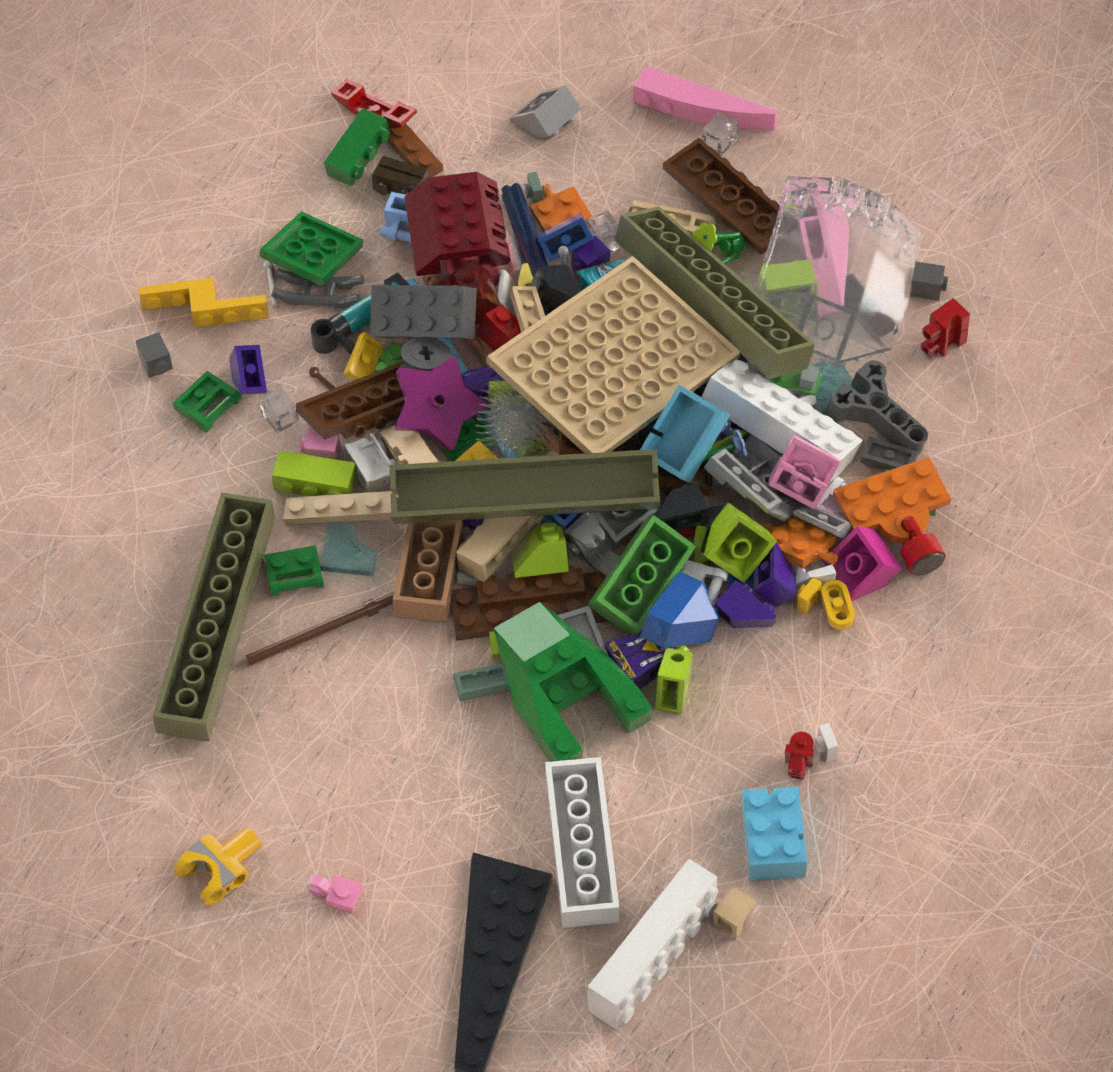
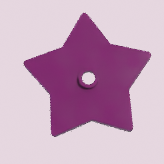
M452 356L431 371L399 368L396 371L405 402L396 422L395 430L416 431L430 435L448 452L454 450L462 424L488 408V404L464 386L456 356Z

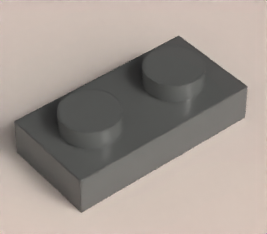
M868 437L860 462L884 470H892L916 462L918 451Z

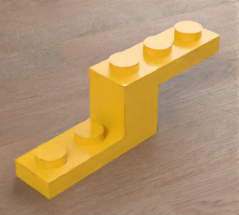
M213 278L138 287L142 310L191 304L194 327H207L216 324L269 318L266 294L217 301Z

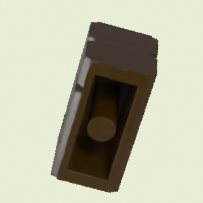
M382 156L372 174L373 190L382 195L391 194V192L407 195L429 177L428 169Z

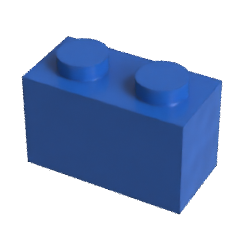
M582 213L537 235L538 241L549 262L561 256L558 253V249L561 246L567 247L568 252L594 239Z

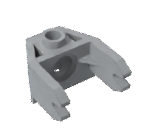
M583 513L563 532L564 537L568 541L566 547L575 556L579 555L593 569L601 572L606 577L620 556L612 552L616 546L594 513Z

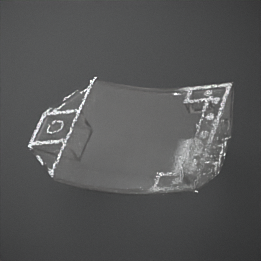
M787 176L771 240L754 290L815 343L812 353L814 358L839 367L845 365L847 361L856 360L858 362L871 358L873 354L890 353L894 346L912 288V276L915 261L917 262L922 232L894 204L892 199L877 191L860 186L856 182H851L841 177Z

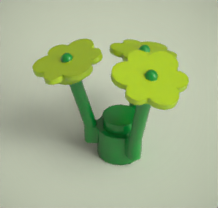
M701 223L700 229H696L695 232L691 233L709 251L713 249V246H719L722 253L729 255L722 260L725 265L732 260L739 259V253L745 249V240L739 232L715 234L716 227L713 224Z

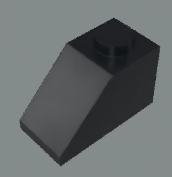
M566 264L539 266L535 277L532 279V286H536L541 303L554 310L579 293Z
M699 484L682 485L673 489L655 516L675 531L706 524L707 506Z

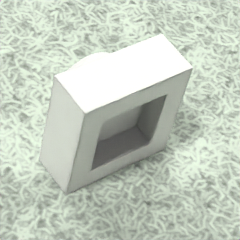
M830 723L819 725L818 737H815L816 749L818 753H823L826 762L837 760L838 744Z

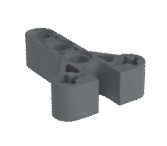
M876 360L867 362L856 372L850 386L844 382L832 393L826 407V415L832 418L833 421L842 422L850 420L868 423L890 443L916 450L918 455H920L928 440V431L888 396L884 379L887 370L883 363Z

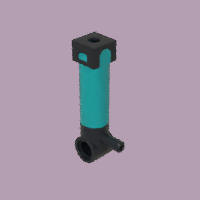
M398 272L384 280V285H410ZM371 294L330 319H319L312 323L311 338L314 350L321 354H328L336 349L339 342L349 354H352L355 345L348 336L370 324Z

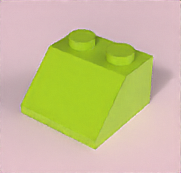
M728 503L711 525L704 555L745 583L777 541L766 528Z
M544 523L540 527H535L511 554L515 578L569 572L566 540L561 525Z

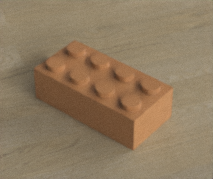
M463 520L408 523L393 595L394 617L448 622L452 591L454 590L458 569L456 552L463 543L464 537Z

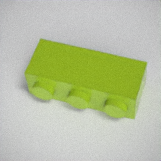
M279 450L272 472L274 490L285 494L294 493L304 496L352 494L357 479L354 462Z

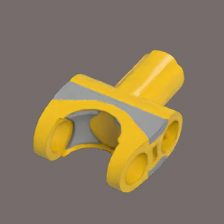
M249 827L243 828L223 845L213 835L209 834L197 841L179 858L175 864L174 872L179 878H184L198 872L210 874L212 878L207 883L208 886L202 891L200 899L206 905H213L229 896L247 880L249 872L240 863L258 850L262 844Z

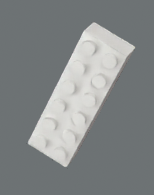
M740 360L726 364L712 375L702 395L703 399L730 414L729 420L784 454L795 435L840 459L841 463L829 484L851 464L863 441L851 430L835 423L829 416L821 414L812 408L809 403L796 398L787 389L779 387Z
M601 757L545 762L546 787L562 928L619 923V900Z
M688 859L588 985V1012L615 1030L618 1029L622 1022L626 1024L631 1019L636 1004L639 1001L643 1002L646 1000L652 989L650 986L656 979L661 980L668 970L667 965L671 959H677L681 955L685 947L684 943L689 937L693 938L698 933L701 927L700 922L705 916L710 917L717 907V876Z

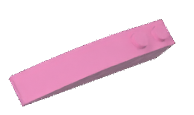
M646 66L633 86V102L676 117L732 128L775 130L777 110Z

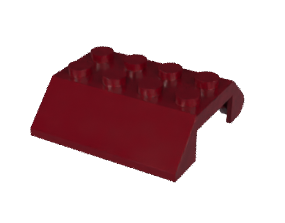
M479 172L428 177L404 196L416 276L441 273V260L490 254L491 267L509 264L511 259L508 244L506 241L504 242L507 236L501 204L497 203L500 197L495 180Z

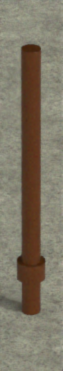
M394 593L376 600L373 598L369 599L358 608L246 655V659L249 665H252L366 615L371 617L379 613L378 610L393 604Z

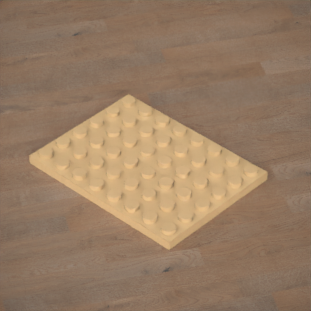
M632 256L487 356L486 363L584 453H601L613 451L662 414L678 385L694 392L709 381L711 376L723 366L739 359L741 351Z

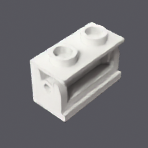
M370 433L371 441L368 438H362L351 444L347 443L344 445L346 460L355 463L357 478L366 493L381 492L390 488L389 465H396L393 459L389 460L387 457V451L381 440L377 441L373 433Z

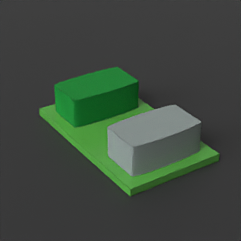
M808 365V368L769 380L779 387L815 396L823 375L818 374V367Z

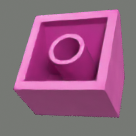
M857 526L831 552L838 556L836 564L833 565L836 571V580L843 582L847 586L851 601L885 587L903 569L875 529ZM823 561V563L825 564V566H829V565H830L829 563Z

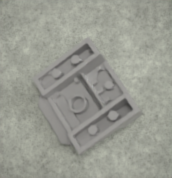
M752 434L745 443L747 457L740 456L738 452L730 454L724 449L713 455L704 468L722 485L740 493L744 498L755 502L767 514H771L782 521L794 517L793 512L805 506L802 502L769 485V476L783 454Z

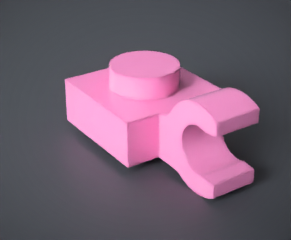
M313 874L309 884L311 886V893L326 897V905L353 913L362 890L361 883L335 876L331 883L326 878Z

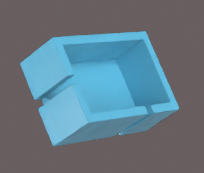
M678 385L653 427L664 433L663 438L650 432L640 450L657 449L658 465L678 478L690 483L730 417V414L687 388Z
M773 788V793H768V789L742 790L741 811L749 881L806 877L807 855L805 839H803L804 830L799 788Z

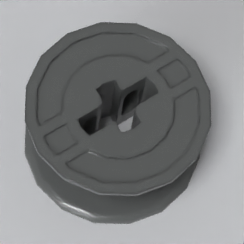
M427 337L414 338L402 346L401 356L405 362L400 368L431 371L451 358L452 352L449 346L440 340Z

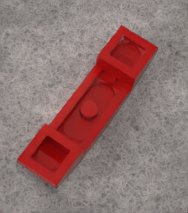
M345 79L331 92L334 99L355 115L364 108L386 118L389 128L402 127L417 113V109L398 101L395 105H392L366 94L364 86L349 79Z

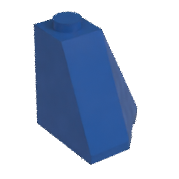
M679 572L648 612L640 637L663 648L712 641L720 616L716 608H713L705 583Z

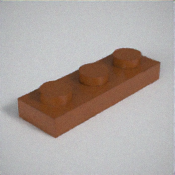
M407 124L400 128H389L390 135L387 141L406 163L428 169L429 177L443 172V164Z

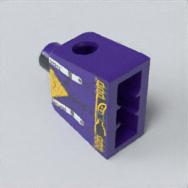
M641 632L606 642L605 648L608 656L639 689L658 677L662 659L667 648L658 646L640 637Z

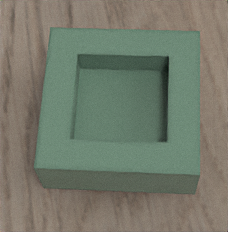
M537 172L527 173L528 184H524L526 198H531L532 204L543 200V189Z

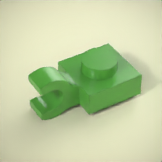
M392 341L380 355L379 364L376 366L375 371H380L403 362L404 360L401 356L402 345Z

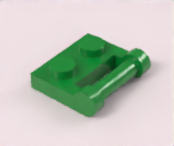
M206 371L173 402V406L179 413L196 423L202 431L208 432L213 427V423L232 404H237L242 399V396L236 389L209 371ZM221 394H223V395L226 396V397H225L214 409H212L206 416H204L203 414H201V413H202L203 411H205Z
M316 545L264 555L271 596H277L279 592L316 586V588L324 587ZM313 574V576H308V577H302V578H297V579H291V580H286V581L277 582L278 580L289 579V578H294V577H299V576H305V575Z

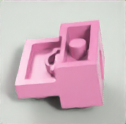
M794 435L783 456L781 455L769 476V485L816 509L841 460Z

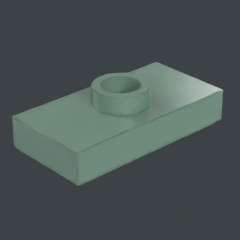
M503 663L453 674L459 701L510 690Z

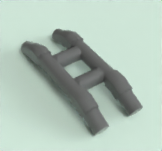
M278 268L275 277L293 285H302L301 291L298 294L297 292L284 291L274 287L271 297L293 305L308 304L347 308L360 301V295L335 296L336 287L340 289L353 288V286L364 284L365 280L363 275L331 277L323 285L326 286L325 296L310 295L311 286L318 284L291 271Z

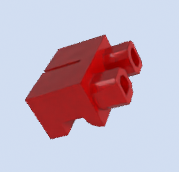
M954 298L932 312L929 324L922 328V334L926 340L921 343V350L930 358L938 352L945 357L947 347L954 342L959 347L967 342L970 313Z

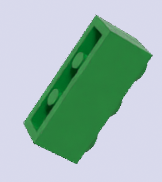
M362 108L325 159L324 165L327 175L352 187L355 181L362 177L364 168L369 161L375 158L381 144L388 140L390 130L387 119Z

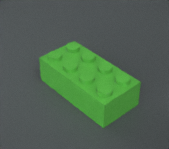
M652 515L643 521L587 606H590L591 609L627 635L640 632L648 612L680 572L696 546L655 515Z

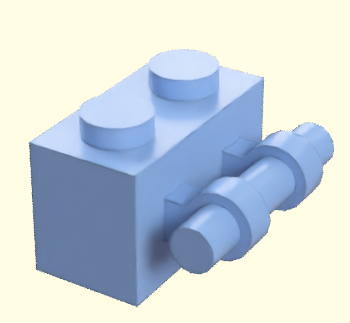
M391 192L384 209L385 226H381L380 235L386 236L392 241L399 239L409 241L411 244L404 200L406 195Z

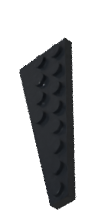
M474 852L472 854L454 1065L455 1072H486L553 880V874Z

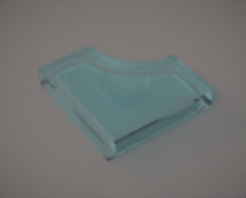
M329 522L320 564L321 571L373 576L377 549L367 547L359 541L356 536L355 525Z

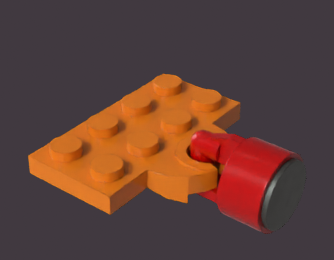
M929 457L833 489V496L845 520L852 524L851 532L857 526L879 529L883 537L892 544L893 541L902 543L900 555L912 575L920 576L931 573L943 564L946 554L936 535L924 533L927 532L930 517L929 511L949 505L951 497Z

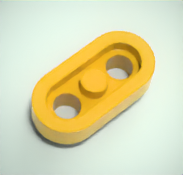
M839 580L825 582L822 585L820 597L828 623L834 629L846 630L853 625L855 617L847 586ZM836 595L837 598H831L830 596Z

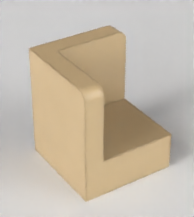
M733 886L714 910L713 925L737 939L743 931V922L756 906V901Z

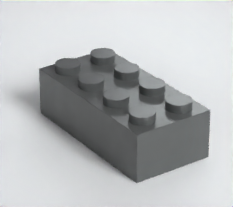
M372 285L370 336L402 339L427 337L434 339L474 340L477 289L467 286Z

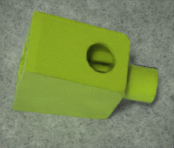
M675 646L674 649L667 648L665 650L658 672L655 709L682 714L691 678L693 654L686 646ZM670 681L677 682L675 690L669 687Z

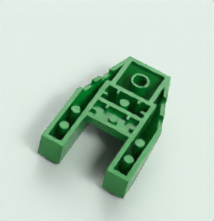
M541 602L494 628L514 709L549 762L582 759L583 749L559 713L597 690L627 734L651 720L652 707L640 689L608 654Z

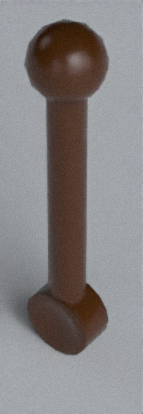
M317 367L309 369V374L312 378H318L330 390L336 388L319 373Z

